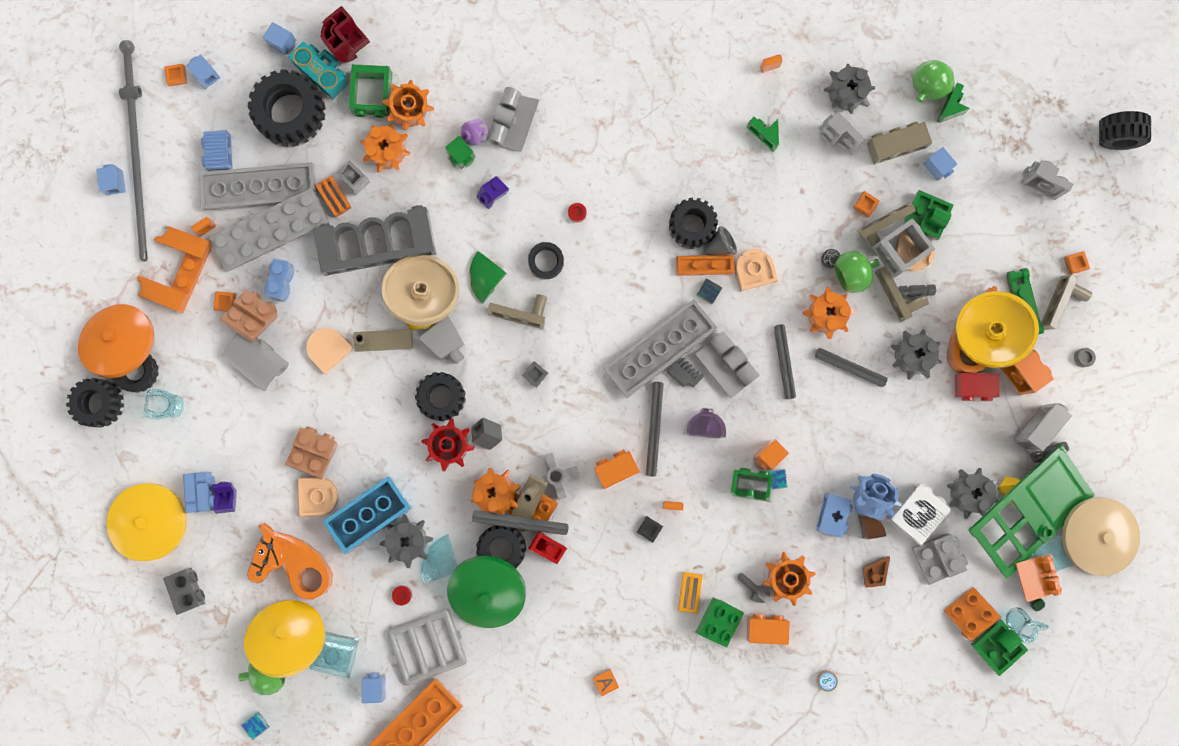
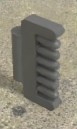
M682 358L678 364L679 360H677L667 370V373L682 387H685L687 383L695 387L704 377L702 373L700 374V371H696L695 367L687 373L693 365L690 364L688 366L689 361H686L685 358Z

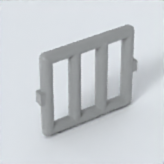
M443 609L387 631L394 654L392 656L394 664L397 663L402 680L406 686L467 663L460 642V632L456 631L448 609ZM444 618L458 658L448 663L433 625L434 621ZM423 625L426 626L439 666L429 670L414 630ZM404 632L408 634L421 673L411 677L396 635Z

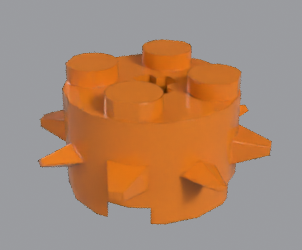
M409 80L408 84H401L400 87L392 84L390 98L382 100L383 104L389 106L390 114L387 121L398 123L403 126L404 131H407L408 127L418 125L424 127L426 125L424 121L426 112L434 111V107L427 104L429 90H420L418 86L413 85L412 80Z
M390 123L389 126H371L366 139L360 141L366 151V155L362 159L363 162L372 161L377 166L378 173L382 169H391L392 167L399 170V163L403 161L405 156L411 154L404 145L405 140L408 138L407 133L398 134L394 129L393 123Z
M826 287L824 294L819 297L810 294L809 297L812 303L808 310L802 312V315L809 317V322L812 325L810 332L816 330L825 332L827 339H831L833 332L838 329L848 332L846 323L850 316L855 315V311L851 310L846 300L848 295L844 294L841 296L838 293L832 292L830 287ZM827 310H830L832 315L828 316L826 314Z
M488 468L487 474L482 475L479 480H474L475 487L471 503H476L483 512L504 515L505 511L511 510L512 507H518L516 503L518 494H516V491L521 486L520 484H515L509 478V470L499 475L495 474L492 468Z
M782 552L780 560L774 564L766 563L769 572L768 579L763 582V586H770L775 592L773 601L777 602L781 598L789 599L792 605L795 606L797 598L802 597L804 594L812 595V591L808 586L811 584L810 578L815 576L816 573L808 571L804 566L805 557L803 555L793 560L788 558L785 552ZM788 574L790 576H793V579L790 580V583L785 581V578Z

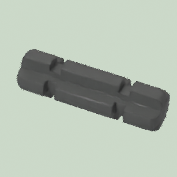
M934 284L927 285V287L925 285H910L909 287L899 286L898 288L902 297H907V295L914 297L923 294L934 296L936 294V286Z
M1060 442L1046 447L1043 452H1032L1030 457L1034 463L1040 462L1057 445H1063L1067 452L1069 451V446L1067 442Z

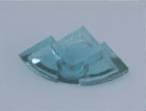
M448 534L439 538L430 546L427 553L428 558L424 559L422 563L421 574L423 584L451 575L458 566Z

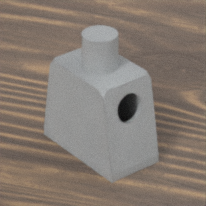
M448 316L419 337L443 361L450 357L457 364L464 359V356L459 351L464 343Z

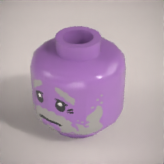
M477 118L467 121L461 127V138L470 146L483 143L488 138V125L481 119Z

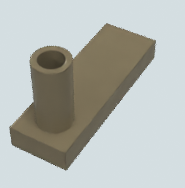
M907 203L857 231L860 237L863 239L867 238L870 246L873 247L880 241L877 231L916 210L913 204Z
M884 266L875 271L900 322L913 317L912 312L929 304L928 298L924 294L909 302H905L887 268Z
M1069 274L1060 277L1041 322L1045 330L1057 328L1071 295L1085 302L1090 300L1092 292L1076 284L1077 276Z
M541 294L536 295L532 313L489 303L488 315L543 330L545 325L543 312L547 297Z
M411 329L354 332L355 352L413 349Z
M530 474L517 501L518 507H514L511 516L532 518L548 482Z

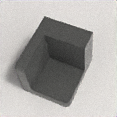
M481 418L471 427L472 443L491 450L502 441L500 424L486 418Z

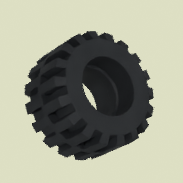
M1122 111L1107 115L1099 120V145L1101 147L1111 150H1129L1142 147L1151 142V116L1147 113Z
M691 197L688 201L682 200L680 204L675 206L669 219L671 237L676 239L675 242L677 244L681 243L684 248L686 246H689V249L694 247L701 248L702 245H706L714 236L718 225V220H716L717 213L713 211L714 207L712 205L709 207L706 200L701 202V198L693 200V197ZM690 214L697 215L702 219L704 228L700 232H689L684 228L682 219Z
M434 372L432 375H426L425 379L419 382V387H416V405L422 414L432 420L445 421L450 420V418L453 419L464 408L463 404L466 401V393L463 385L450 374ZM437 386H446L452 395L450 403L444 408L434 407L430 402L432 390Z
M97 378L83 379V382H77V387L70 389L72 393L67 395L69 402L66 403V407H70L68 414L73 415L72 419L80 425L98 428L109 426L112 424L111 421L116 422L118 420L116 416L121 415L123 412L120 411V408L124 407V403H121L124 397L119 395L121 390L116 388L114 383ZM98 392L102 397V406L98 412L93 414L89 408V400L92 395Z
M496 525L486 529L478 538L476 555L492 556L490 553L492 541L498 537H504L513 546L511 556L505 561L517 568L523 561L526 552L525 539H523L521 532L516 530V528Z

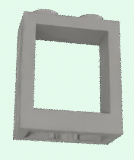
M913 218L871 247L893 278L935 250L932 242L925 236ZM902 231L907 233L921 252V254L907 264L903 262L889 243V240Z
M1061 403L1041 405L1013 440L1027 452H1043L1070 420L1072 415L1068 412V408Z

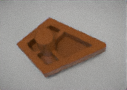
M886 556L862 568L865 588L885 586L890 556Z

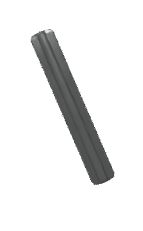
M784 324L774 326L784 393L786 399L796 398L786 329Z
M822 348L816 351L815 357L880 387H884L887 383L888 378Z

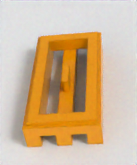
M683 572L678 611L698 614L702 574ZM687 577H690L686 608H683ZM694 578H698L694 609H690Z

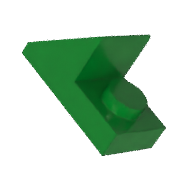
M958 82L954 85L937 122L941 123L964 115L970 109L959 103L964 95L962 93L964 85Z
M753 117L748 122L746 128L774 152L779 145L778 119L767 129L766 124L761 119Z

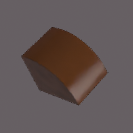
M864 515L858 516L863 539L868 540L886 536L885 528L879 520Z

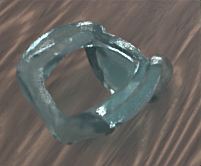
M150 389L146 393V404L144 405V415L146 417L163 419L167 417L177 418L181 415L184 409V402L180 396L171 394L163 389ZM149 397H166L169 401L167 410L162 413L149 410Z
M1019 607L1010 609L1006 614L1007 626L1022 639L1023 643L1033 642L1038 636L1039 629L1045 631L1049 628V625L1044 622L1032 620L1027 612ZM1027 626H1034L1031 637L1022 634V630Z

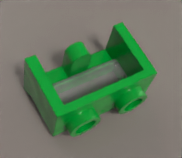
M747 468L734 469L730 493L734 497L771 502L774 477L767 471L754 473Z

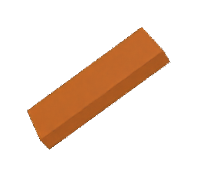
M734 255L676 257L677 276L734 275Z

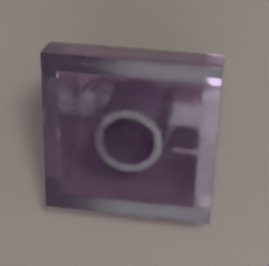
M702 408L700 413L687 421L683 435L722 439L726 438V426L724 421L717 414L713 413L714 409Z

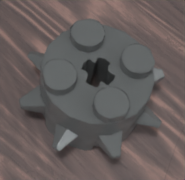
M846 64V68L841 69L839 72L831 71L829 73L833 81L829 87L824 88V91L829 93L830 100L833 101L832 108L839 106L840 109L848 110L850 114H853L854 109L859 105L866 107L870 105L867 96L870 91L875 90V86L871 85L866 69Z
M924 329L916 335H911L906 330L903 331V341L898 345H891V348L895 350L894 357L896 359L893 367H900L902 371L907 373V379L909 380L914 374L919 373L927 379L930 378V369L936 364L942 363L938 359L940 342H935L932 338L928 337ZM915 351H917L919 354L918 358H916L917 355L914 354Z
M978 468L974 474H967L962 469L958 470L959 478L954 480L953 484H947V487L950 488V496L952 497L949 506H956L964 511V519H967L971 513H979L981 516L985 515L993 504L999 501L996 499L995 485L997 481L990 480L982 475V468ZM972 490H974L975 495H971Z
M405 514L402 516L401 523L386 526L389 532L386 535V540L380 542V546L386 547L387 552L390 554L389 563L398 560L404 562L406 568H410L412 560L418 557L425 560L428 558L424 550L427 547V543L433 541V537L426 536V532L423 529L424 520L418 523L410 522ZM409 537L408 542L410 545H404L403 538Z

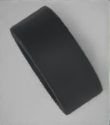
M541 242L530 250L528 265L536 277L552 279L562 271L564 256L557 245L551 242ZM543 250H550L557 257L556 267L548 272L539 270L535 264L536 255Z

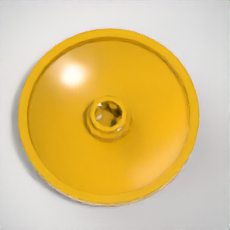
M1000 291L986 292L972 298L960 311L956 323V338L962 351L974 362L992 368L1012 366L1025 359L1033 350L1039 334V324L1033 309L1020 297Z
M153 483L137 484L124 490L113 501L107 515V532L111 543L122 555L136 561H153L167 556L180 544L187 527V515L180 498L169 488Z
M286 600L271 604L253 618L246 630L244 637L246 657L251 665L263 675L275 678L293 676L308 668L320 655L325 643V626L319 613L307 603Z

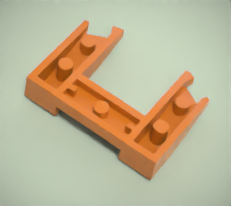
M168 226V231L161 237L156 236L154 241L186 253L171 288L138 275L137 281L141 282V292L138 293V296L184 313L213 245L205 239Z

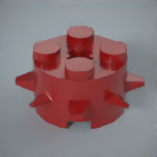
M451 418L446 426L439 427L432 423L433 432L429 435V438L421 440V443L428 446L429 455L426 461L435 460L439 462L444 472L449 464L457 463L464 467L463 458L467 452L473 451L475 448L468 444L466 437L470 429L460 430L456 428L454 419ZM445 441H452L451 449L444 448L446 445Z

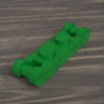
M1022 268L1018 272H1007L1006 277L1010 293L1023 299L1033 309L1039 324V334H1043L1044 326L1040 321L1029 279V270ZM1017 279H1021L1022 284L1017 285Z

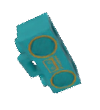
M302 42L288 58L293 65L334 100L348 85L345 73L339 68L335 70L340 61L326 49L318 55L319 51L314 45L310 44L308 46L305 42ZM326 59L331 64L328 66L323 60Z

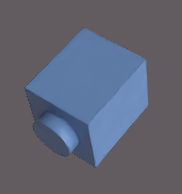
M274 22L271 23L263 36V39L269 46L285 55L295 47L296 39L293 34Z
M201 54L192 58L189 64L186 65L205 89L221 78Z
M944 147L923 163L937 181L941 177L946 179L955 172L952 168L957 165L956 161Z
M107 164L103 168L96 169L99 191L107 196L126 192L123 170L113 164Z
M379 672L367 673V676L362 678V703H382L385 700V675H379Z

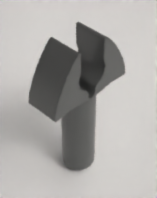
M743 573L738 575L737 579L752 591L750 599L755 602L765 603V601L759 598L757 591H764L770 597L768 587L763 586V583L756 585Z

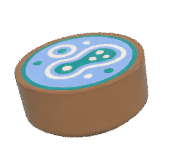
M822 671L817 676V684L822 690L829 692L837 687V677L831 671Z

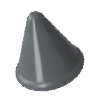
M720 226L705 248L704 253L706 255H735L737 247L729 231L725 227Z

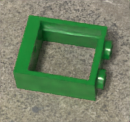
M352 64L349 109L352 114L357 117L373 115L376 118H384V116H389V106L383 103L382 105L356 103L358 78L384 80L383 100L390 98L393 74L390 66Z

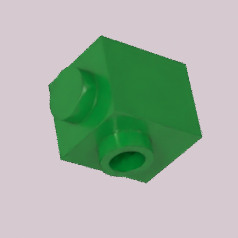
M460 136L456 137L445 147L449 155V161L454 166L458 165L461 169L469 167L474 162V158H476L473 150Z

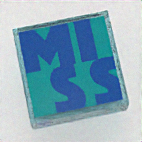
M786 469L767 471L774 477L772 490L788 488Z
M259 711L241 724L252 741L270 727Z

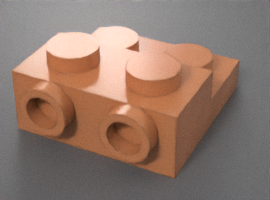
M245 290L234 300L233 306L221 317L220 322L253 343L276 320L277 310L272 302L266 303L261 300L257 292Z
M306 426L305 429L300 427L285 465L322 480L338 444L334 441L335 437L324 433L321 436L316 434L317 430L312 427Z

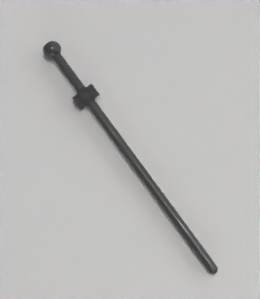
M123 40L119 44V49L124 55L126 86L119 89V96L122 100H127L139 258L141 261L146 262L148 257L135 100L138 97H142V90L140 86H134L131 54L134 52L135 46L131 41Z

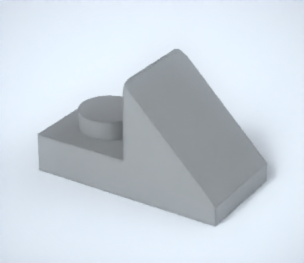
M348 161L336 172L356 195L370 183L369 179L351 161Z

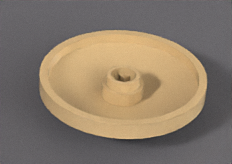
M427 255L409 256L397 261L386 272L382 282V297L388 311L398 320L411 325H430L443 320L454 310L459 299V282L455 272L444 261Z
M1090 498L1080 502L1069 512L1062 529V543L1066 555L1077 568L1093 575L1109 576L1124 570L1133 561L1140 545V530L1135 516L1122 503L1109 498Z

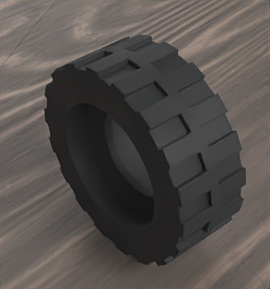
M149 354L142 363L144 374L140 379L130 380L127 375L112 378V380L122 390L136 393L144 392L157 381L159 367L156 364V360Z

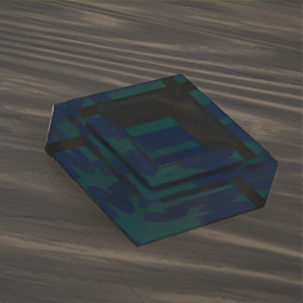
M706 278L696 295L713 304L722 287Z

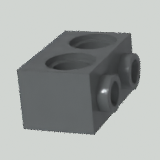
M192 568L181 570L163 578L176 615L205 604V594L199 588L197 583L198 576ZM181 576L186 580L184 586L179 581ZM187 595H190L192 597V604H189L187 602Z

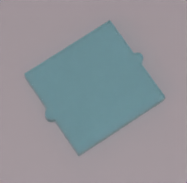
M1062 534L1050 538L1034 553L1035 557L1051 554L1052 559H1054L1055 570L1057 571L1074 565L1064 550Z

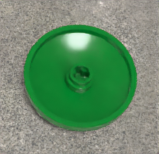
M477 556L463 561L454 569L447 585V597L453 611L465 622L482 628H496L512 622L520 614L526 599V586L521 574L510 563L497 557Z

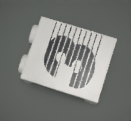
M924 483L923 485L915 484L913 486L915 488L914 492L899 510L894 513L895 515L887 517L888 521L918 545H922L951 511L947 506L948 502L940 496L936 497L932 493L933 490Z

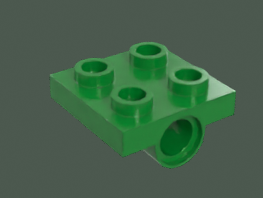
M918 190L912 202L916 211L907 215L903 224L913 218L926 236L939 240L943 230L950 221L954 205Z
M712 597L695 633L727 648L744 612L720 599Z
M1001 619L996 621L971 644L998 676H1001L1028 651L1022 643V639Z

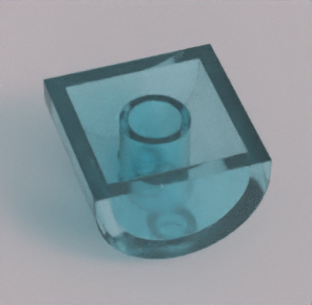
M326 631L323 649L318 658L309 666L310 670L350 678L359 639Z

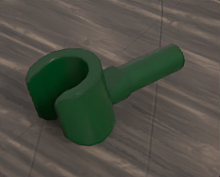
M1039 598L1031 602L1030 605L1034 611H1040L1045 607V602Z

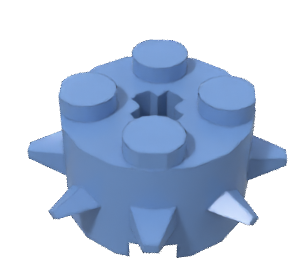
M883 475L858 476L859 486H850L855 491L853 502L856 512L879 521L883 520L887 515L893 517L895 515L893 506H902L897 501L899 497L898 488L893 487L889 483L891 480Z

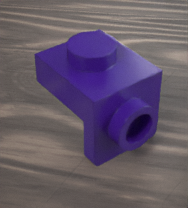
M495 176L481 186L476 197L487 209H490L495 201L508 193L509 188Z
M223 481L218 484H212L211 489L215 493L213 511L216 514L235 512L237 490L232 483Z

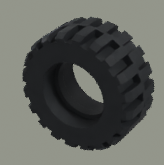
M281 69L280 73H277L275 70L270 72V76L266 77L264 75L261 77L262 81L254 84L255 90L250 92L249 98L251 101L248 102L249 117L258 131L276 145L279 143L284 147H288L289 144L293 147L299 146L301 141L303 144L309 142L308 138L310 136L314 138L317 135L315 131L317 129L321 130L323 126L321 120H325L326 114L323 110L326 108L322 100L323 98L313 82L305 75H300L294 70H291L289 73L287 69ZM286 95H297L302 98V110L295 119L285 123L275 122L272 119V108L278 99Z

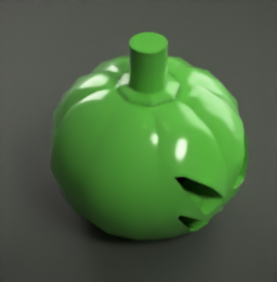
M939 60L923 62L916 68L912 76L913 87L919 93L916 100L920 103L925 98L936 101L948 96L955 84L952 69Z
M849 251L840 255L834 269L841 287L847 292L858 293L870 287L873 281L872 269L880 266L878 259L869 262L860 252Z
M249 663L248 672L239 673L238 675L239 681L249 680V684L254 692L260 695L277 693L285 684V677L275 678L263 675L251 663Z

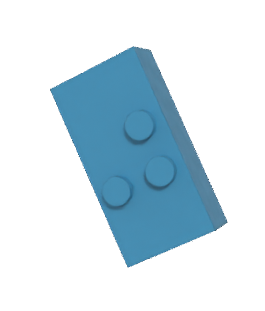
M388 476L325 519L323 523L343 553L348 554L413 508L393 479Z

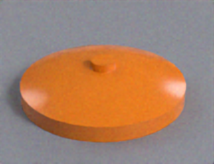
M127 304L112 305L100 310L88 320L80 333L78 340L80 361L89 371L104 378H117L131 373L146 360L154 343L152 322L141 310Z

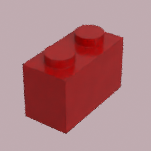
M956 374L955 397L962 398V401H974V398H981L982 402L993 401V398L1000 397V374Z

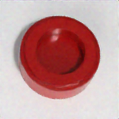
M574 203L569 207L568 216L571 221L579 223L586 218L587 210L583 204Z
M405 585L396 587L392 592V600L397 605H406L412 599V591Z

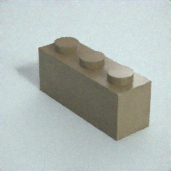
M918 122L908 124L906 128L900 129V127H896L887 134L883 135L881 132L871 136L872 138L867 143L875 165L926 149L932 144V140L925 122L919 124Z

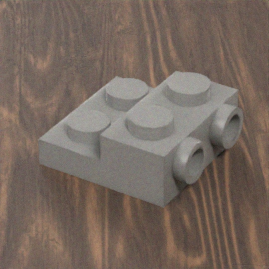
M839 112L834 117L832 115L828 116L819 127L821 138L826 144H830L833 147L836 143H839L840 148L850 155L865 140Z
M1034 161L1031 167L1027 166L1022 174L1024 178L1021 184L1053 200L1071 191L1074 185L1067 178L1057 176L1059 168L1050 161Z
M946 533L912 548L928 585L967 571L966 565H968V561L965 555L960 554L958 550L960 542L956 536Z

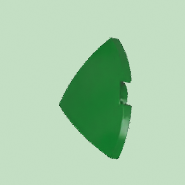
M478 251L471 262L469 273H471V288L482 304L493 293L495 287L507 273Z

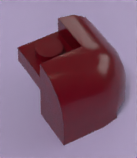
M342 6L322 22L323 26L320 37L325 46L340 62L347 63L358 58L356 53L370 43L366 35L359 29L353 18Z

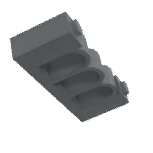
M416 205L412 209L407 210L408 215L402 212H395L390 214L385 222L376 217H369L364 219L358 228L352 223H341L336 227L329 223L320 224L318 228H313L321 273L324 276L396 263L409 256L436 255L428 209L422 205ZM405 220L410 224L414 247L394 251L391 227L395 222ZM379 225L383 227L388 252L368 256L365 232L369 227ZM348 230L355 231L358 237L361 257L342 261L339 248L340 235Z

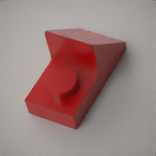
M538 531L528 549L558 564L567 547L543 532Z

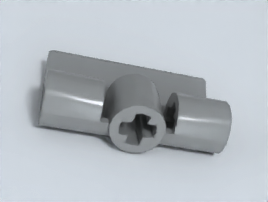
M506 87L500 104L495 110L493 124L487 141L506 149L521 152L539 99L522 96L521 92L517 89Z
M724 331L695 354L730 398H733L760 376L749 363L744 352L738 346H735Z
M238 333L234 335L221 354V357L263 391H266L275 376H280L289 365L262 339L257 338L251 343Z

